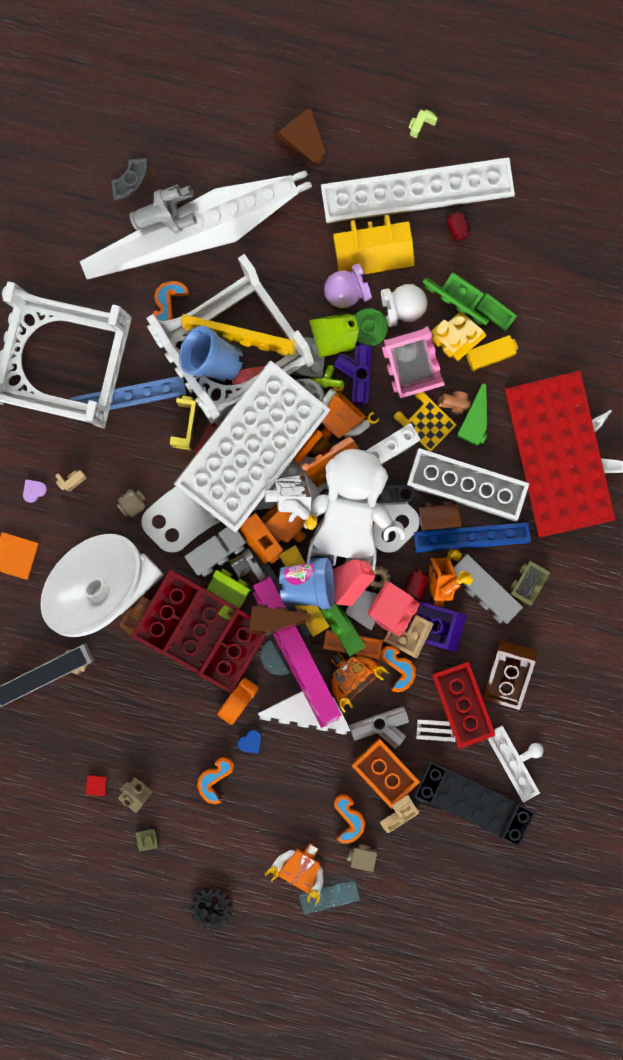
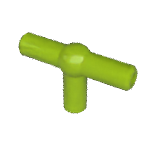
M332 365L327 366L323 378H308L316 381L324 388H342L344 385L342 380L331 379L335 369Z

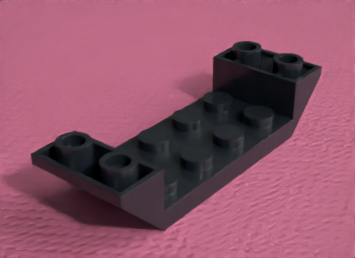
M431 761L414 797L485 829L517 847H520L536 813L490 788Z

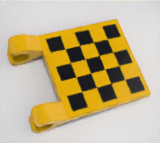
M424 392L415 394V397L423 405L408 420L401 412H397L394 415V419L403 427L411 423L421 439L419 442L431 452L456 424Z

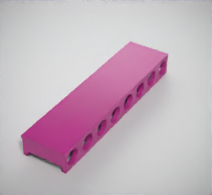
M271 577L253 586L255 592L252 594L257 604L268 605V608L276 609V607L286 608ZM296 626L274 633L273 635L320 727L323 728L335 721H339L342 715Z

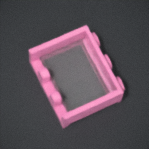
M428 326L409 334L388 340L384 339L385 347H382L385 358H389L390 364H387L389 375H393L395 380L391 382L394 393L398 392L400 398L444 386L440 374V366L435 355V347L431 339L432 335Z

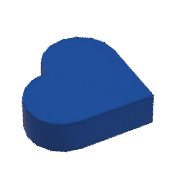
M251 730L247 733V736L241 737L238 741L239 749L259 754L260 733L256 730Z

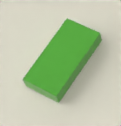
M488 293L475 308L505 332L517 317L516 314Z

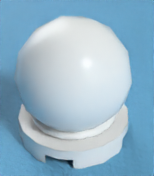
M404 284L397 287L394 292H391L389 288L381 290L383 307L387 306L388 315L385 317L389 327L396 326L399 319L404 322H413L421 318L426 312V294L414 284Z

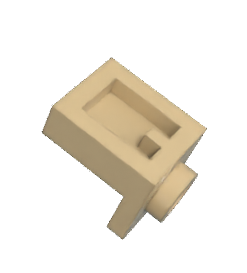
M75 470L69 474L67 481L59 473L55 475L58 479L56 481L57 485L62 490L66 489L69 492L87 479L81 470L78 472Z

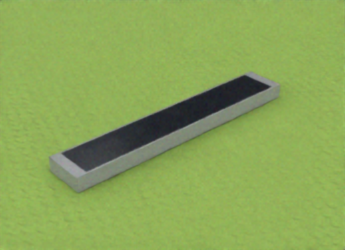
M85 643L1 685L0 707L93 662L94 659L87 644Z

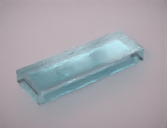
M355 880L321 889L319 894L320 900L317 905H315L316 899L314 897H310V901L307 902L308 893L299 895L304 914L360 900Z

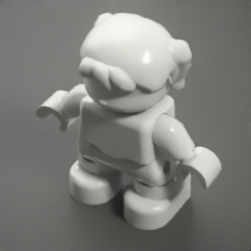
M348 449L338 453L325 466L329 494L318 495L311 501L309 515L319 516L324 513V517L310 540L306 564L310 563L312 556H322L332 560V566H335L337 556L346 557L345 563L353 559L369 561L373 571H375L377 550L372 528L373 521L381 529L384 528L385 542L389 540L388 533L390 531L399 532V539L404 540V527L400 522L392 520L385 506L376 503L388 479L386 469L382 467L381 462L370 452ZM290 512L289 522H293L294 518L298 515Z

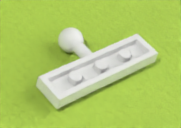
M503 726L495 728L496 736L488 739L524 803L540 794L523 762L530 758L541 757L544 749L541 744L533 743L529 746L528 751L519 755Z

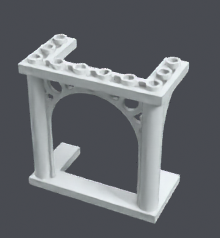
M245 254L238 258L244 277L196 309L185 314L212 320L255 291L287 339L293 340L295 344L294 356L287 355L275 364L288 375L305 364L308 368L314 364L309 345L298 330L296 332L293 331L261 285L255 268ZM152 314L146 318L150 324L147 328L160 349L164 347L167 351L164 355L170 364L172 362L176 364L175 371L180 378L184 377L187 383H185V386L189 392H195L197 395L195 400L210 423L213 424L215 422L219 426L257 376L241 384L222 385L209 380L205 376L187 374L179 364L180 350L176 347L178 342L184 341L186 337L184 335L189 333L183 329L181 323L182 316L168 321H160ZM204 384H208L210 386L207 393L205 386L203 387ZM215 389H220V399L213 401L211 399L212 392ZM226 391H232L233 393L227 394L229 397L226 398Z
M7 281V285L2 291V297L4 302L13 307V312L9 315V328L4 334V349L0 351V405L4 403L90 422L97 427L105 428L132 317L120 306L112 305L110 313L40 298L27 293L17 284ZM37 313H40V316L45 315V318L40 320ZM27 314L33 315L35 319L33 326L26 324L25 316ZM67 321L116 332L99 403L89 400L88 404L50 396L38 391L29 383L22 367V353L26 341L36 329L49 322ZM22 327L26 328L24 335H21V332H23ZM13 364H17L16 371H12L14 368ZM20 375L21 381L17 385L11 386L9 384L10 378ZM23 385L27 386V391L21 389Z

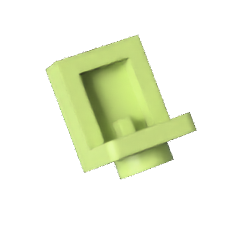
M420 110L417 118L413 117L408 127L411 129L410 136L417 138L424 121L435 126L438 119L435 117V114L429 110Z

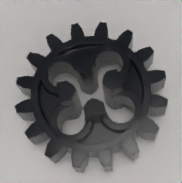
M210 886L208 892L203 888L202 895L196 893L197 900L193 899L191 902L195 905L190 908V911L195 912L192 918H198L196 924L203 923V929H206L207 925L210 926L211 930L214 929V925H217L220 929L221 922L227 924L228 920L226 917H231L232 915L228 912V910L233 909L232 905H228L231 898H225L226 891L222 894L219 893V887L216 891H213L212 886ZM216 896L219 900L215 903V910L212 911V919L206 920L205 916L208 914V907L212 903L211 898ZM204 902L207 907L201 908L199 903ZM223 909L224 914H218L217 910Z

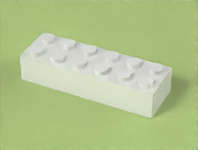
M420 448L417 450L406 484L415 490L512 521L518 520L529 487V483Z

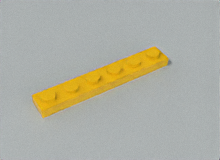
M183 314L181 319L183 329L187 332H190L197 326H207L215 331L218 337L227 342L234 341L246 347L255 346L263 351L271 350L283 356H294L296 348L293 340Z

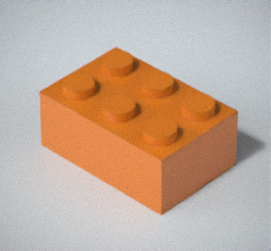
M380 738L351 763V766L391 809L393 804L403 799L420 783L415 775Z

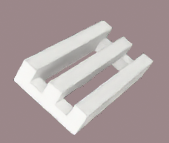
M417 719L416 739L455 742L450 729L421 727V724L449 726L448 721ZM420 733H449L451 737L420 735Z

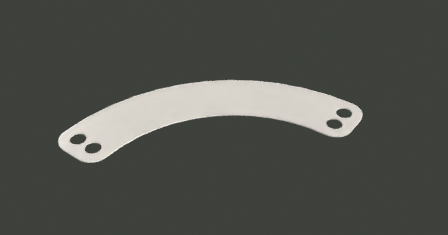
M305 456L298 464L295 476H306L312 501L322 490L329 489L327 481L318 488L312 483L300 466L305 463L308 465L313 463L315 458ZM290 463L278 479L287 477ZM275 483L269 490H275ZM176 486L145 511L142 517V527L145 533L161 549L167 552H178L198 535L221 521L213 519L206 512V509L200 507L191 497ZM383 491L381 497L384 500H390L392 494L389 491ZM263 497L253 511L271 509L276 502H265V497ZM408 504L383 505L393 521H395L397 516L405 515L409 519V525L404 528V540L399 539V532L395 531V539L392 542H385L381 536L384 528L381 529L374 522L372 528L375 547L380 551L388 553L397 551L418 530L419 516ZM156 515H162L166 519V524L161 529H157L152 525V519ZM170 528H174L179 532V538L175 542H169L165 537L166 531Z

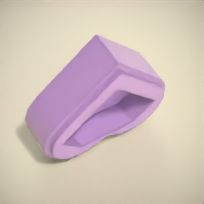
M25 480L23 491L25 501L33 503L36 502L38 497L46 494L47 487L44 483Z

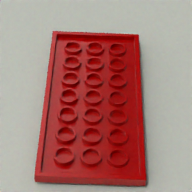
M577 371L506 388V396L526 483H529L528 491L539 538L615 521L581 372Z

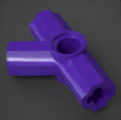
M355 346L354 359L342 352L333 365L336 369L353 379L352 403L364 405L369 402L372 346ZM359 371L367 373V377L364 379H359L356 375Z

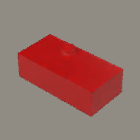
M469 662L432 675L458 750L496 736Z

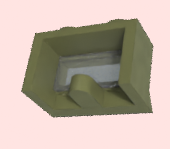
M530 561L528 565L524 563L519 572L522 574L519 581L515 580L509 590L513 591L511 596L531 607L550 572Z

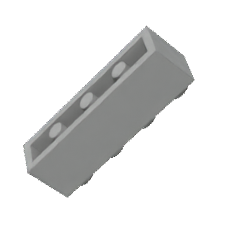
M465 554L453 567L457 574V579L461 571L472 574L470 577L473 578V582L470 585L464 584L466 586L464 590L471 597L476 596L480 599L479 604L486 611L490 609L494 613L492 617L500 624L502 622L508 624L523 608L468 554Z

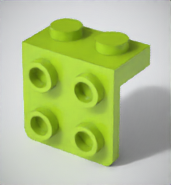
M223 568L221 571L216 570L213 575L214 578L207 589L236 607L241 608L251 591L248 587L249 584L240 578L238 581L231 577L232 573ZM224 605L218 615L228 620L230 616L227 613H233L234 610Z

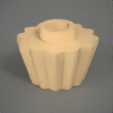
M375 566V576L380 575L381 581L376 582L373 579L368 588H372L373 591H381L385 582H390L391 575L388 574V570L384 569L383 566Z

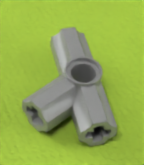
M402 706L349 724L354 741L378 733L396 749L406 737L396 726L408 723L409 720L405 708ZM379 718L383 719V726L381 728H375V720Z

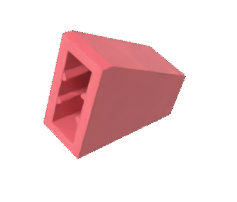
M353 559L333 569L335 603L352 606L376 577L369 561Z

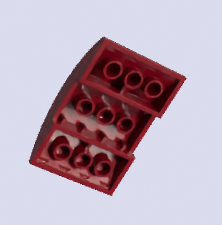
M170 569L130 637L197 673L198 676L231 694L266 635L249 633L250 614ZM224 605L234 610L233 613H227L230 616L228 620L218 615Z

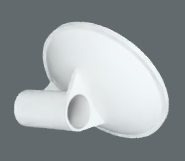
M103 534L89 538L67 552L49 574L41 595L43 619L53 631L63 636L80 637L94 633L111 623L119 615H122L164 575L144 553L141 555L136 546L121 535Z

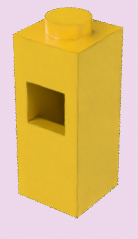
M509 335L471 349L465 355L471 371H475L515 356L518 346L515 339H511Z

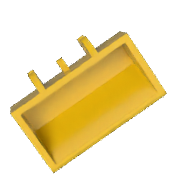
M384 215L385 226L373 227L372 222H368L367 229L356 230L355 221H351V231L333 234L338 271L351 272V266L358 263L364 274L415 266L409 222L390 224L389 215Z

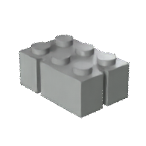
M226 527L218 533L219 536H213L184 556L197 576H208L214 571V566L217 564L219 566L224 565L230 560V555L233 553L238 555L246 549L244 546L247 543L239 531L235 533Z

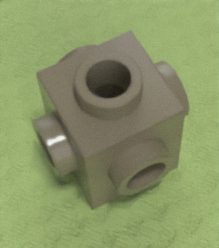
M134 778L131 783L127 781L120 789L123 793L118 799L137 813L153 791L145 786L143 782Z

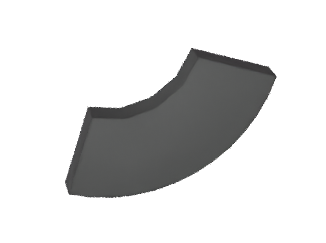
M148 158L128 160V167L125 173L118 179L111 180L114 201L130 196L141 186L147 174Z

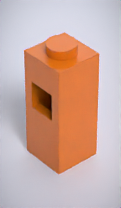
M256 513L245 520L238 529L239 533L263 565L267 562H270V564L274 563L280 558L278 554L283 551L281 546Z

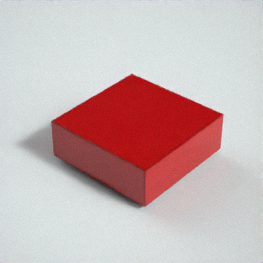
M87 775L85 795L105 796L107 776Z

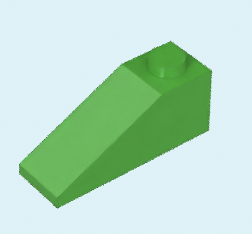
M485 384L480 386L456 436L476 447L479 443L483 444L488 435L485 433L487 429Z

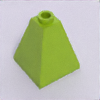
M343 313L309 321L319 358L355 349L359 332L355 315Z

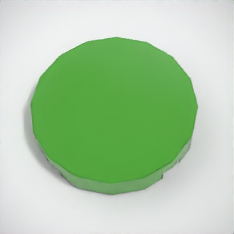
M365 308L355 314L359 329L356 342L367 346L380 344L385 339L388 331V323L385 316L373 308Z

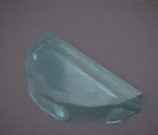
M269 640L261 651V661L264 668L274 675L288 674V669L271 640Z

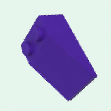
M417 601L420 605L415 615L434 623L425 643L456 652L467 615ZM413 615V617L411 618L410 622L408 623V627L405 631H408L415 615Z

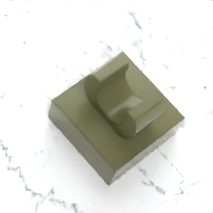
M155 828L136 832L139 852L159 847Z

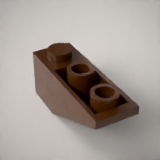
M257 604L252 606L249 633L271 635L310 622L311 614L301 609H296L293 612L288 611V608L285 607L271 609L268 608V605Z

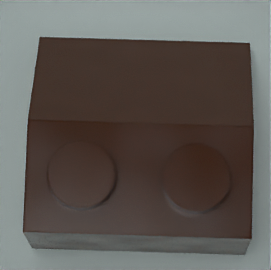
M452 501L441 502V506L426 503L422 504V508H418L420 531L461 527L458 505L453 504Z

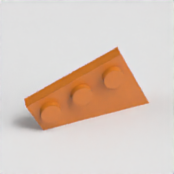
M349 436L331 447L326 455L322 456L320 454L315 457L313 463L309 465L305 463L300 467L318 488L327 481L325 466L331 459L344 450L359 448Z

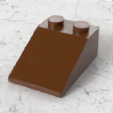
M500 640L483 700L520 710L536 662L537 651Z

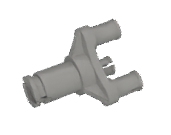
M176 184L165 190L155 191L153 204L130 213L133 227L136 230H140L143 227L145 228L161 221L177 234L182 232L184 228L197 224V218L194 213L178 218L177 205L180 201L192 198L194 196L193 190L189 185L180 189Z

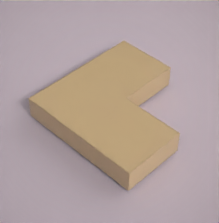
M415 615L408 631H404L401 637L388 631L384 642L414 658H418L434 623Z
M407 795L392 805L395 813L382 820L380 824L387 833H390L420 812Z

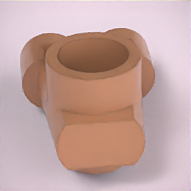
M455 391L453 396L448 394L440 396L437 406L452 408V412L462 414L464 411L469 410L470 401H468L467 393Z

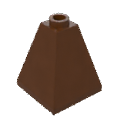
M310 108L300 112L274 133L279 140L309 162H315L317 165L325 159L324 154L326 152Z

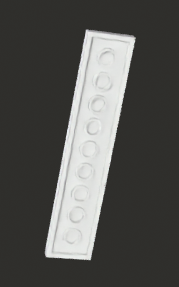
M509 158L321 184L326 223L514 197L515 195Z

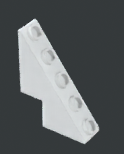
M410 423L366 451L372 453L383 465L421 439Z
M302 691L258 713L259 719L271 721V718L279 719V723L290 724V721L298 722L297 726L309 728V725L317 726V730L328 731V728L336 729L335 733L347 735V732L350 731L334 696L332 698L342 716L339 721H335L323 728L320 727Z

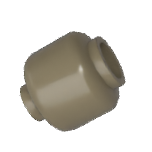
M129 489L118 498L119 504H117V507L125 517H135L145 508L143 501L146 498L139 490L135 492L133 489Z

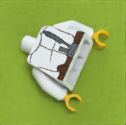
M305 475L277 479L275 481V490H266L264 492L265 502H276L278 511L292 512L303 520L306 519L304 524L310 530L316 527L317 516L314 514L309 515L311 511V494Z

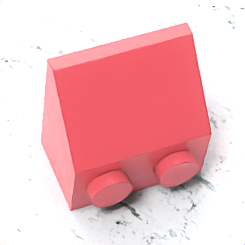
M386 581L367 614L383 629L401 637L402 633L407 629L411 618L416 614L420 604L412 596Z

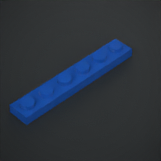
M529 523L414 532L416 553L524 544L531 541Z

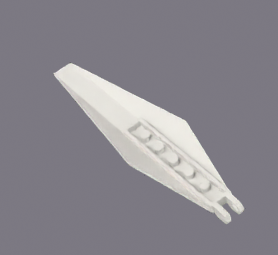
M302 171L293 176L289 175L213 189L177 209L178 218L194 213L197 218V224L184 228L182 232L177 234L161 221L145 228L143 227L80 261L86 279L237 242L294 196L298 195V193L311 188V182H305L297 187L294 184L295 181L305 178L307 172Z

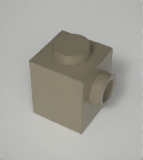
M359 844L354 846L353 851L349 850L347 861L350 862L351 868L374 872L377 850L370 849L369 845Z

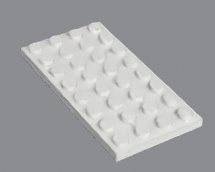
M269 361L179 476L174 485L236 533L264 497V492L269 490L329 413L330 409L276 364Z

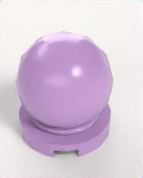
M359 263L351 266V272L337 271L326 280L324 293L327 301L332 306L340 309L349 308L356 304L359 298H362L364 302L371 299L372 296L368 283L363 284L362 274L364 273Z

